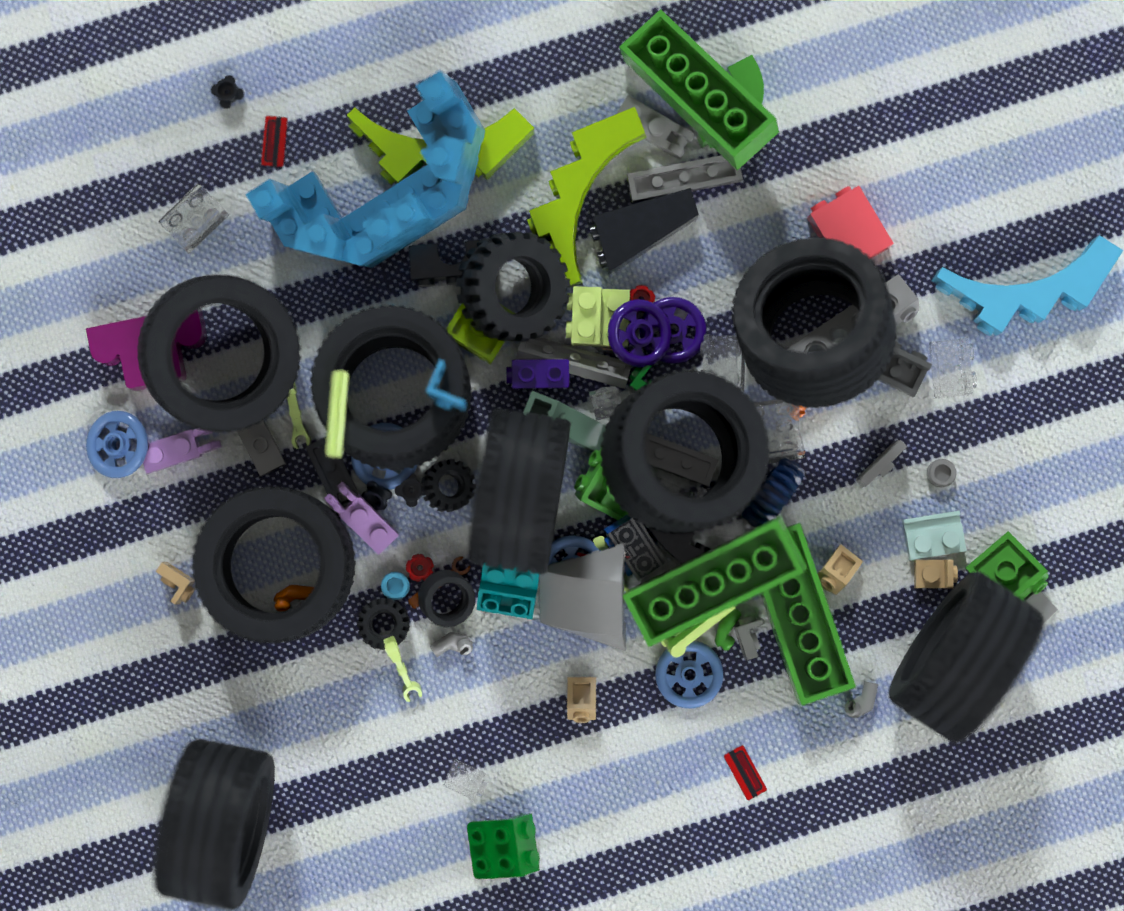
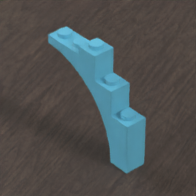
M1099 235L1066 268L1050 277L1031 283L1008 286L983 284L963 278L943 267L937 271L931 281L937 284L935 286L936 289L948 296L953 294L959 298V303L970 311L976 309L978 313L973 321L978 324L977 328L986 335L992 336L994 334L997 336L1003 332L1016 310L1020 311L1019 316L1027 322L1040 323L1045 320L1058 298H1061V303L1071 310L1075 311L1078 309L1080 311L1086 308L1123 250Z

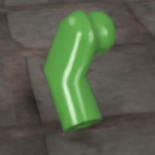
M735 608L718 623L715 644L717 647H722L725 651H728L735 642V639L728 634L742 615L738 609Z

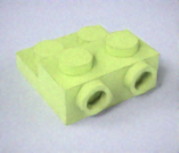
M573 286V293H567L570 296L567 310H572V321H566V338H571V346L610 347L608 341L610 318L619 306L630 301V290ZM623 318L619 329L626 332L629 321ZM627 339L622 343L623 347H628Z

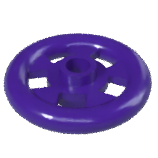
M666 297L657 300L654 304L663 310L670 325H676L679 329L677 334L671 336L670 344L681 342L683 350L680 352H671L669 346L668 351L659 361L676 364L693 358L703 347L707 334L706 321L702 312L696 305L684 298ZM676 308L688 313L685 320L674 316ZM644 312L641 319H647V312ZM652 325L653 334L656 332L660 334L659 325ZM687 326L695 327L694 339L686 338ZM651 344L644 347L649 354L654 351Z
M641 299L631 300L619 306L611 316L608 324V341L612 351L622 362L634 367L653 365L661 360L669 349L672 336L670 322L663 310L656 304ZM637 311L647 312V319H636ZM623 318L630 322L626 332L619 329ZM652 325H659L660 337H653ZM636 329H639L642 333L640 339L635 335ZM626 339L634 346L630 353L622 345ZM651 344L654 351L644 355L641 348Z

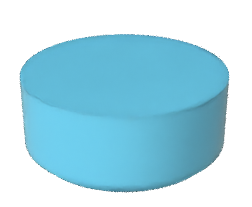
M390 572L383 578L381 589L387 598L399 600L408 594L410 581L401 572Z

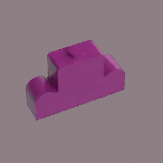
M202 309L195 311L183 321L173 340L172 363L180 382L187 379L181 346L197 349L205 343L207 338ZM146 316L86 328L92 357L97 362L107 366H114L121 362L126 387L134 391L147 389L139 371L137 358L138 336H140V329Z

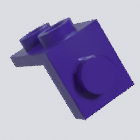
M512 360V367H506V383L512 384V390H523L524 388H568L569 360Z

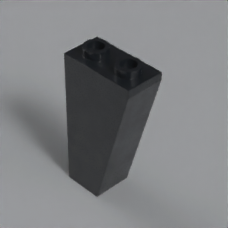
M691 188L593 216V225H589L593 242L599 241L601 251L597 252L601 268H607L608 274H612L696 221L699 213Z

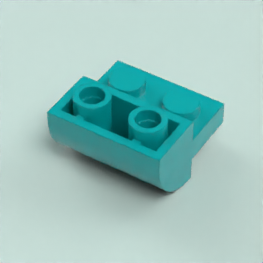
M485 563L482 568L476 610L533 619L540 574L530 573V570L527 573L515 570L516 568L513 570L501 569V565H499V568L489 567Z

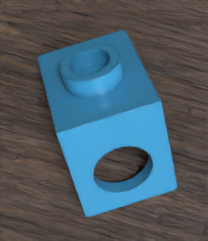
M440 359L426 393L429 398L435 400V405L450 411L454 407L465 412L467 405L464 400L437 390L446 369L445 362Z

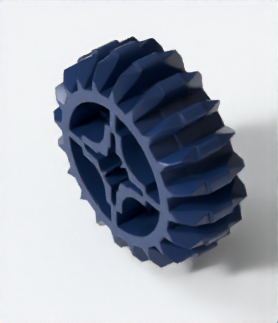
M788 458L781 459L760 485L761 489L759 492H756V497L750 501V504L742 512V518L748 521V524L755 528L776 518L804 478L805 471L799 467L800 465L793 460L790 461Z

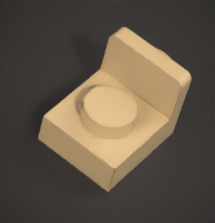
M840 544L823 568L817 573L822 588L837 595L849 583L863 561Z
M914 560V588H953V583H957L958 568L953 565V560Z
M162 562L156 570L162 576L160 580L173 589L176 586L179 587L170 602L174 605L181 604L182 601L186 603L195 591L192 587L195 583L194 579L169 562Z
M567 677L568 720H573L577 723H587L590 720H596V677Z

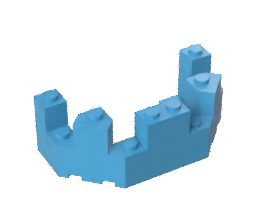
M440 70L416 85L424 100L407 112L428 146L421 151L428 165L343 218L316 172H310L290 186L268 179L245 194L259 219L271 223L285 247L373 268L466 210L471 183L474 180L479 160L478 155L481 143L484 140L485 129L458 83Z

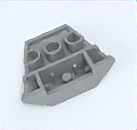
M625 542L603 551H593L589 555L576 559L570 558L549 564L547 573L539 577L540 623L626 651V623L623 598Z

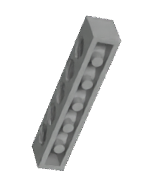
M898 274L886 282L894 309L896 325L902 321L905 323L912 320L917 315V311H919V299ZM851 305L787 349L799 352H813L834 345V340L844 338L852 330L858 319L859 310L854 305Z

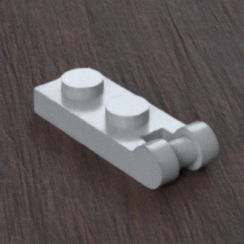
M627 95L616 114L635 107L647 136L645 140L673 157L681 159L685 153L684 147L687 142L690 143L695 134ZM671 133L677 136L674 143L667 141Z

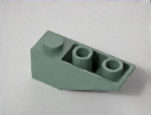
M534 391L531 392L524 409V415L526 413L538 414L539 418L541 415L553 417V420L555 418L567 419L571 423L568 442L590 451H600V445L604 439L602 435L606 431V425L555 399Z

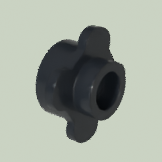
M231 75L225 76L224 79L211 87L212 95L217 96L220 100V106L224 109L230 108L231 103L244 97L243 89L238 88L235 84V78ZM230 90V93L225 94V91Z
M414 473L404 480L401 485L395 487V494L402 496L409 507H415L418 504V500L426 495L425 492L421 493V487L424 484L417 480V476ZM411 487L414 488V492H413V493H410V492H409V489H410Z
M369 481L366 485L367 490L361 496L375 510L386 509V502L392 498V492L389 489H385L382 485H378L375 481Z

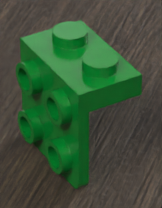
M532 813L521 814L508 819L473 821L467 824L472 869L476 879L523 877L540 870V856L536 846V828L533 823Z

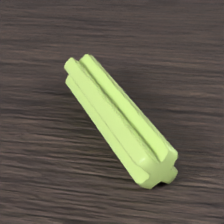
M333 371L331 380L325 453L328 457L333 458L341 457L343 452L349 375L345 371Z

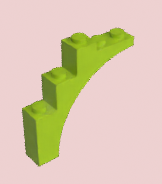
M355 107L347 114L351 122L348 127L359 138L364 135L371 142L368 147L376 156L380 158L384 155L378 162L382 169L379 174L390 185L394 182L396 184L417 172L423 165H428L421 153L422 150L428 147L424 139L411 138L391 132L372 122ZM515 108L499 121L484 128L485 135L478 155L479 160L475 176L479 178L482 175L488 180L535 134L534 127Z
M635 107L571 132L574 138L573 141H570L575 157L581 156L582 159L550 171L553 179L548 181L554 196L559 195L560 198L529 210L531 218L527 219L532 234H538L540 238L544 239L551 236L552 240L548 241L551 244L550 249H557L561 254V263H566L568 271L564 272L565 278L570 279L571 287L583 284L577 263L576 233L578 218L588 191L596 177L612 159L627 147L647 138Z

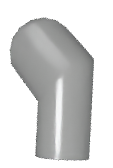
M450 632L431 644L430 648L436 657H439L449 649L459 652L461 655H468L473 650V643L466 635Z
M864 681L862 695L845 704L846 714L852 718H859L870 712L874 708L878 684Z

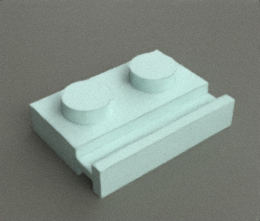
M960 511L902 520L909 560L967 551L963 526L960 520Z

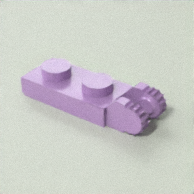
M190 429L148 443L147 455L143 462L146 474L202 457L204 453L221 448L220 441H211L199 447L196 438L212 434L213 432Z
M341 482L337 487L351 502L344 507L331 494H328L324 499L339 513V517L379 555L399 536V533L360 494L357 495L344 482Z

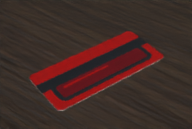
M265 117L262 165L283 166L288 120L286 117Z
M743 745L724 755L747 800L767 790Z

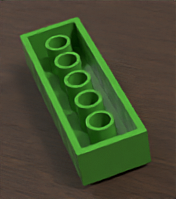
M661 9L619 46L624 62L736 170L740 169L779 133L776 117Z
M780 515L629 589L623 595V598L648 647L804 573L807 566Z
M797 523L787 528L807 566L805 572L760 594L797 703L803 706L856 688L801 524Z

